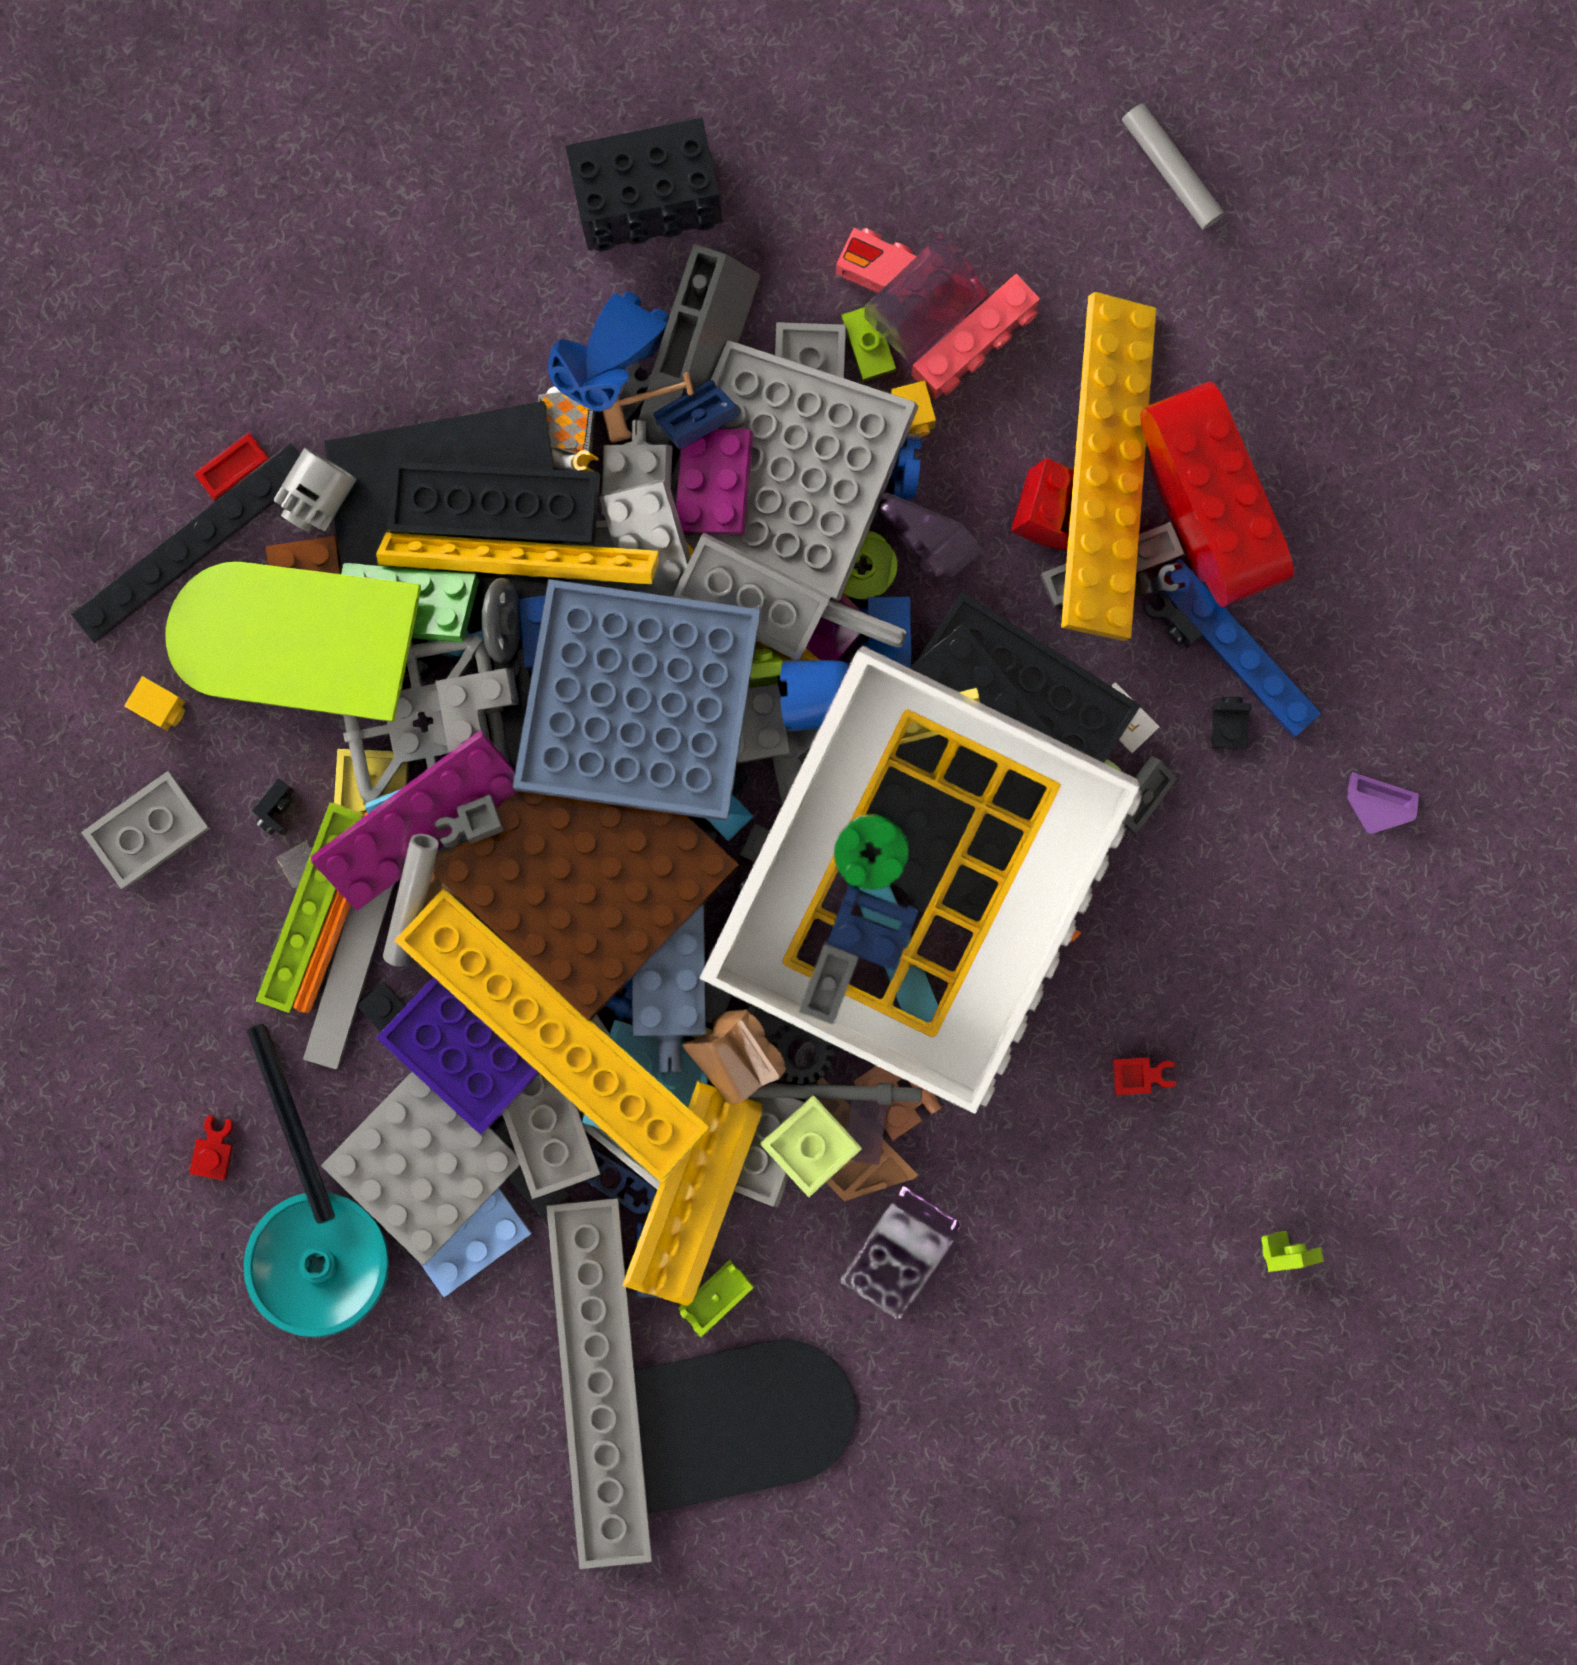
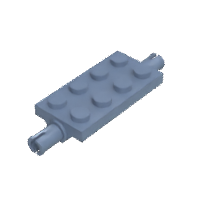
M704 904L632 977L633 1037H655V1041H659L658 1073H669V1058L672 1059V1073H682L681 1041L687 1036H706L705 981L700 979L704 970Z

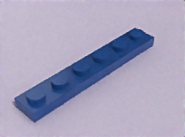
M1179 558L1175 563H1180L1182 568L1172 571L1171 579L1175 583L1185 582V587L1176 591L1162 590V592L1166 593L1176 609L1179 608L1202 633L1201 637L1284 729L1293 738L1296 737L1321 713L1228 610L1216 602L1208 588Z

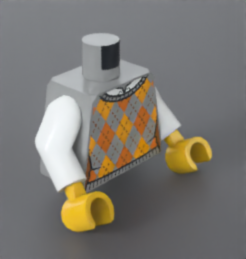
M555 386L549 388L546 394L539 395L538 402L544 401L547 406L546 411L554 467L558 470L595 472L588 468L587 465L592 460L598 461L599 459L592 454L596 411L586 408L565 396Z

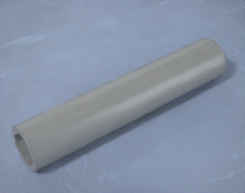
M1141 103L1131 109L1122 118V122L1201 229L1205 230L1224 216L1225 212L1146 105Z
M415 834L409 842L383 953L384 960L393 966H407L412 958L394 940L424 908L439 846L438 841L430 835Z

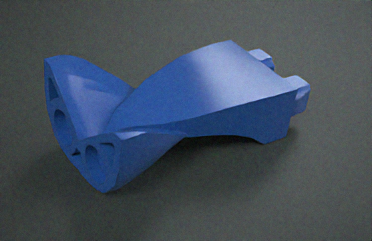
M627 291L622 296L614 293L598 316L587 346L565 339L557 341L552 346L547 370L552 384L565 396L586 408L599 412L611 408L618 400L628 381L629 373L625 368L643 358L652 357L660 348L670 317L669 314L659 308L653 309L651 313L640 307L642 302L639 296L630 291Z

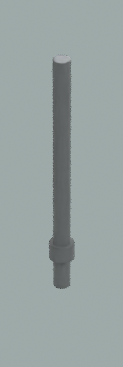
M708 1081L707 1085L715 1087L711 1081ZM768 1083L749 1096L809 1099L814 1094L817 1099L877 1101L878 1105H893V1102H921L922 1088L894 1087L893 1083H878V1087Z

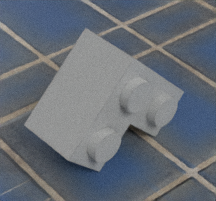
M505 668L436 681L448 752L453 751L480 730L490 740L485 710L519 705L513 669Z

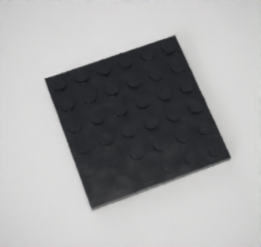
M964 623L909 667V669L957 692L977 688L981 704L1057 740ZM936 735L900 744L896 751V756L933 773L949 740L941 735ZM959 746L944 775V779L977 796H982L998 764L964 746ZM810 748L798 757L802 764L804 763L810 751ZM889 767L866 815H880L887 818L888 821L893 822L903 831L907 839L909 854L903 872L896 880L924 914L975 808L894 767ZM1008 770L992 802L1026 820H1030L1047 788L1024 775ZM986 814L967 853L999 869L1011 859L1023 835V831L990 814ZM873 842L867 843L876 856L882 854L881 848H874ZM960 865L944 896L942 904L951 908L986 880L988 876L965 865ZM936 915L933 921L936 920L939 917V915Z

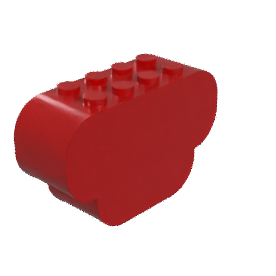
M1208 381L1144 407L1140 412V421L1150 450L1149 465L1153 480L1193 572L1201 582L1206 581L1216 602L1224 608L1291 580L1294 575V568L1287 543L1229 408L1218 387L1212 381Z

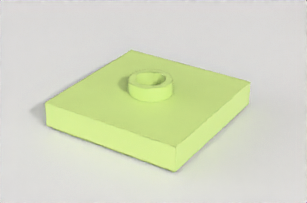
M814 1094L760 1142V1145L808 1197L862 1150V1147Z

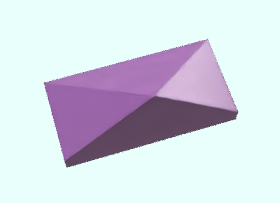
M1352 772L1347 799L1367 833L1373 834L1415 820L1418 812V793Z

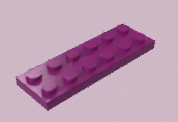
M480 730L313 854L311 862L358 911L401 879L409 842L413 835L426 834L434 837L439 843L438 852L445 847L441 839L448 837L452 833V828L439 831L435 822L444 817L459 818L458 807L491 795L494 799L496 808L499 807L508 797L519 792L513 789L516 769Z

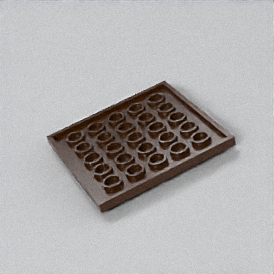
M519 791L515 795L508 797L497 808L504 828L503 832L472 844L466 839L434 874L577 1012L590 1022L739 868V864L686 815Z

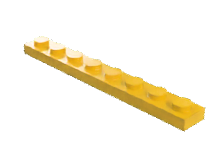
M390 532L385 533L376 553L378 565L633 584H652L660 562L659 553L654 550Z

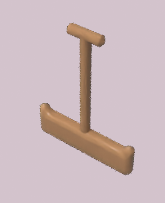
M688 372L683 374L685 382L621 400L619 397L611 408L603 410L610 441L618 442L632 438V432L627 429L622 406L687 388L688 395L693 396L694 390L690 374Z

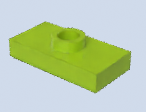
M875 304L843 314L842 321L846 325L845 330L862 381H869L896 372Z

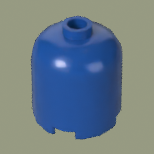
M835 660L783 661L780 681H787L788 695L781 697L784 727H788V731L820 729L850 665Z

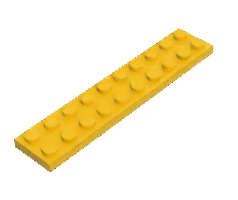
M1094 292L1088 296L1061 628L1125 642L1131 639L1146 450V440L1141 426L1140 412L1144 407L1149 406L1156 308Z
M444 888L394 940L396 944L660 1183L710 1129L592 1021L588 1022L533 968Z

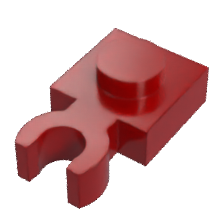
M1149 1058L1112 1060L1115 1095L1152 1093L1151 1083H1156L1163 1088L1176 1086V1081H1165L1161 1076L1164 1068L1175 1067V1063L1172 1061H1162L1155 1068H1150Z
M208 1115L204 1122V1129L208 1134L207 1140L196 1139L189 1174L224 1181L227 1178L234 1146L224 1144V1139L233 1130V1120L226 1119L223 1130L216 1131L213 1127L215 1116Z

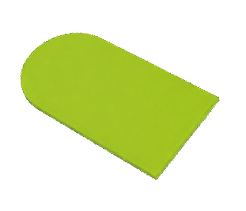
M246 562L217 564L194 576L177 595L170 609L166 625L168 656L174 670L186 684L209 696L395 722L422 585Z

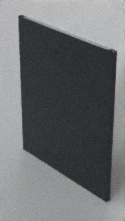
M535 402L326 440L327 460L357 479L334 516L341 572L344 563L384 566L378 565L376 553L385 533L389 532L387 531L393 461L554 470L545 402ZM492 539V540H507V541H522V542L564 544V543H560V542H543V541H525V540ZM400 567V568H412V569L430 570V569H427V568ZM436 569V571L476 574L479 584L472 611L483 609L485 595L489 586L499 578L508 579L514 585L519 599L545 596L549 579L569 582V579L555 577L500 575L495 573Z

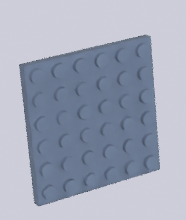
M549 579L513 789L516 791L728 821L761 615L760 609Z

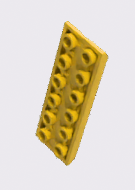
M697 1081L688 1109L710 1129L659 1184L623 1282L624 1287L685 1306H689L695 1298L762 1115V1103L748 1098L741 1103H728L716 1087Z

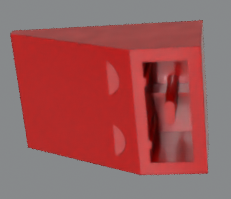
M1049 458L1030 468L1027 472L1011 532L1039 545L1067 551L1074 470Z

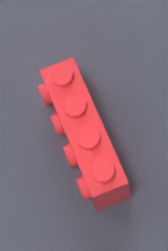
M1016 273L914 363L911 375L917 382H926L928 393L934 400L942 393L948 395L960 384L959 378L968 370L971 373L974 372L986 361L985 355L994 347L999 350L1011 339V332L1019 325L1025 327L1036 317L1040 298Z

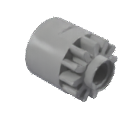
M304 448L275 496L274 502L284 508L281 516L297 527L308 532L313 525L318 529L326 531L357 479L321 455Z

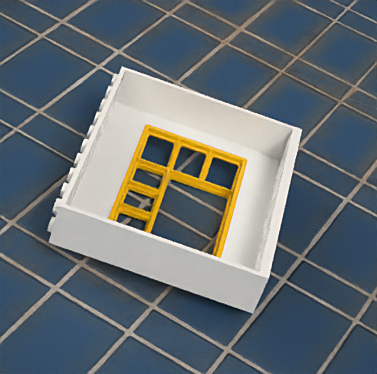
M862 646L857 651L700 979L975 1114L980 1104L985 1107L987 1106L994 1092L996 1079L993 1077L995 1073L1002 1075L1011 1058L1009 1054L1012 1048L1009 1046L1012 1040L1018 1043L1027 1026L1026 1020L1028 1016L1025 1014L1028 1008L1033 1011L1036 1009L1043 994L1042 988L1044 984L1041 982L1044 976L1052 977L1060 959L1058 957L1060 952L1057 950L1060 944L1067 946L1076 929L1074 917L1077 911L1082 914L1085 912L1093 895L1090 885L1093 879L1101 880L1109 861H1107L1108 856L1106 853L1109 847L1117 848L1126 829L1124 828L1125 824L1122 823L1126 813L1133 815L1141 801L1142 795H1140L1138 779ZM911 722H915L949 740L933 773L896 756V751ZM959 746H964L998 764L982 796H977L944 779V775ZM894 767L973 806L975 811L909 945L903 950L900 963L884 997L878 999L848 984L834 1024H830L799 1012L815 967L797 959V954L815 919H820L834 926L837 915L824 909L822 903L838 872L834 859L835 843L841 830L857 817L866 815L887 769ZM1008 770L1024 775L1047 788L1030 820H1026L992 802ZM986 814H990L1023 831V835L1006 869L1003 871L967 853ZM960 865H965L998 882L990 902L979 921L942 904L944 896ZM936 915L973 933L955 971L948 970L917 953ZM912 965L948 983L937 1010L929 1023L893 1006L898 990L909 967Z

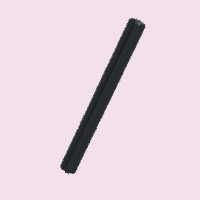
M264 1024L255 1025L247 1030V1034L313 1216L318 1224L330 1222L335 1218V1213L268 1029Z

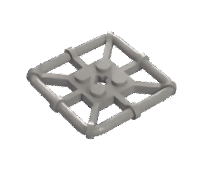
M475 635L474 637L465 636L464 643L430 641L414 645L411 642L407 666L412 688L401 690L395 722L387 721V725L360 730L358 717L343 715L346 733H343L344 741L349 743L357 788L361 798L364 800V806L372 800L385 796L382 794L404 762L426 758L427 768L429 769L437 763L436 756L450 753L446 743L436 684L422 686L417 658L466 649L447 679L462 676L474 656L477 662L478 673L492 671L490 655L483 644L484 639ZM504 708L485 710L492 743L510 763L501 716ZM425 712L426 717L433 718V724L428 725L427 732H422L421 727H415V720L419 719V714ZM389 734L394 758L372 789L362 739Z

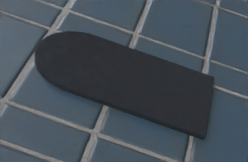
M774 1340L635 1369L648 1514L810 1479L825 1471L839 1458L852 1434L855 1418V1395L852 1393L845 1374L830 1356L804 1342Z

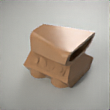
M748 1010L726 1011L712 1019V1034L698 1037L682 1044L686 1052L728 1103L743 1102L763 1085L780 1078L786 1070L783 1057L768 1042L762 1025Z

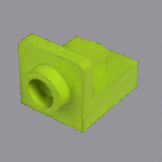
M1279 1231L1262 1236V1251L1267 1263L1268 1272L1304 1268L1324 1262L1321 1247L1306 1249L1305 1243L1290 1245L1287 1231Z

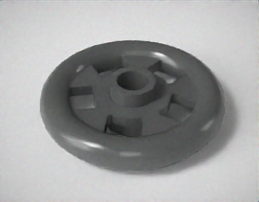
M505 578L496 579L491 583L485 595L482 611V630L486 649L494 661L502 664L507 663L514 657L521 637L519 596L514 585Z

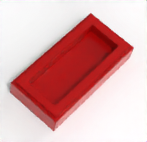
M249 432L193 474L211 498L217 501L268 461L269 457Z

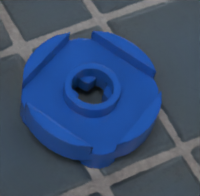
M918 433L907 434L905 442L899 451L897 467H894L889 479V487L892 488V500H897L898 503L912 504V497L916 495L920 460L914 454V449H921V438Z

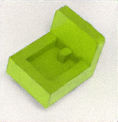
M770 649L755 650L749 689L778 684V676L781 675L783 661L776 651Z

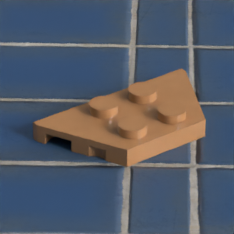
M823 1077L817 1082V1085H830ZM818 1099L862 1147L861 1151L826 1181L844 1202L915 1179L918 1176L845 1100Z

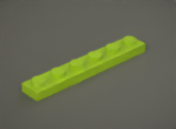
M333 802L329 803L256 1002L290 1013L336 890L327 878L313 865L311 856L362 819L363 813Z

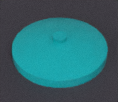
M327 1193L335 1213V1218L330 1222L318 1224L315 1221L306 1194H299L282 1201L267 1212L254 1228L247 1243L244 1255V1279L252 1302L269 1322L294 1335L312 1338L327 1337L352 1328L373 1310L386 1286L389 1272V1254L386 1240L380 1227L365 1209L354 1201L337 1194Z

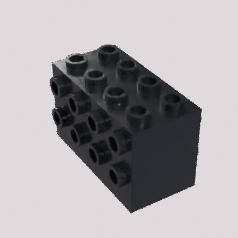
M703 117L566 145L588 251L594 249L596 251H607L615 245L628 242L630 244H641L649 238L662 235L664 237H675L683 231L691 229L709 230L715 227L716 224L723 223L720 196Z

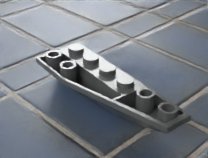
M693 244L660 345L647 392L685 382L683 377L685 372L690 374L693 390L711 380L727 340L736 343L740 341L761 277L759 273L725 253ZM687 388L644 400L638 421H647L646 442L653 445H670L673 447L674 443L663 432L662 427L656 424L653 413L687 394Z

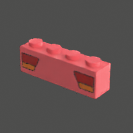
M853 228L836 264L837 275L954 328L968 316L980 284L975 282L976 280L973 276L962 271L951 272L934 258L925 257V259H922L912 254L913 251L903 244L894 243L891 245L882 241L881 236L872 230L864 228L860 231Z

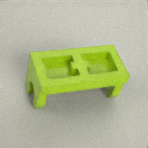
M730 1259L697 1290L695 1298L689 1306L681 1305L678 1308L680 1310L679 1313L684 1319L689 1321L694 1331L702 1337L754 1288V1284Z

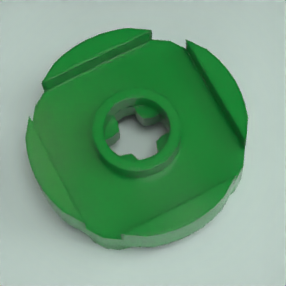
M864 815L853 819L841 830L834 846V859L839 872L850 885L867 890L887 887L898 879L903 872L909 854L907 839L903 831L893 822L880 815ZM873 842L874 848H881L882 854L876 856L875 862H869L868 857H862L861 851L866 849V843Z

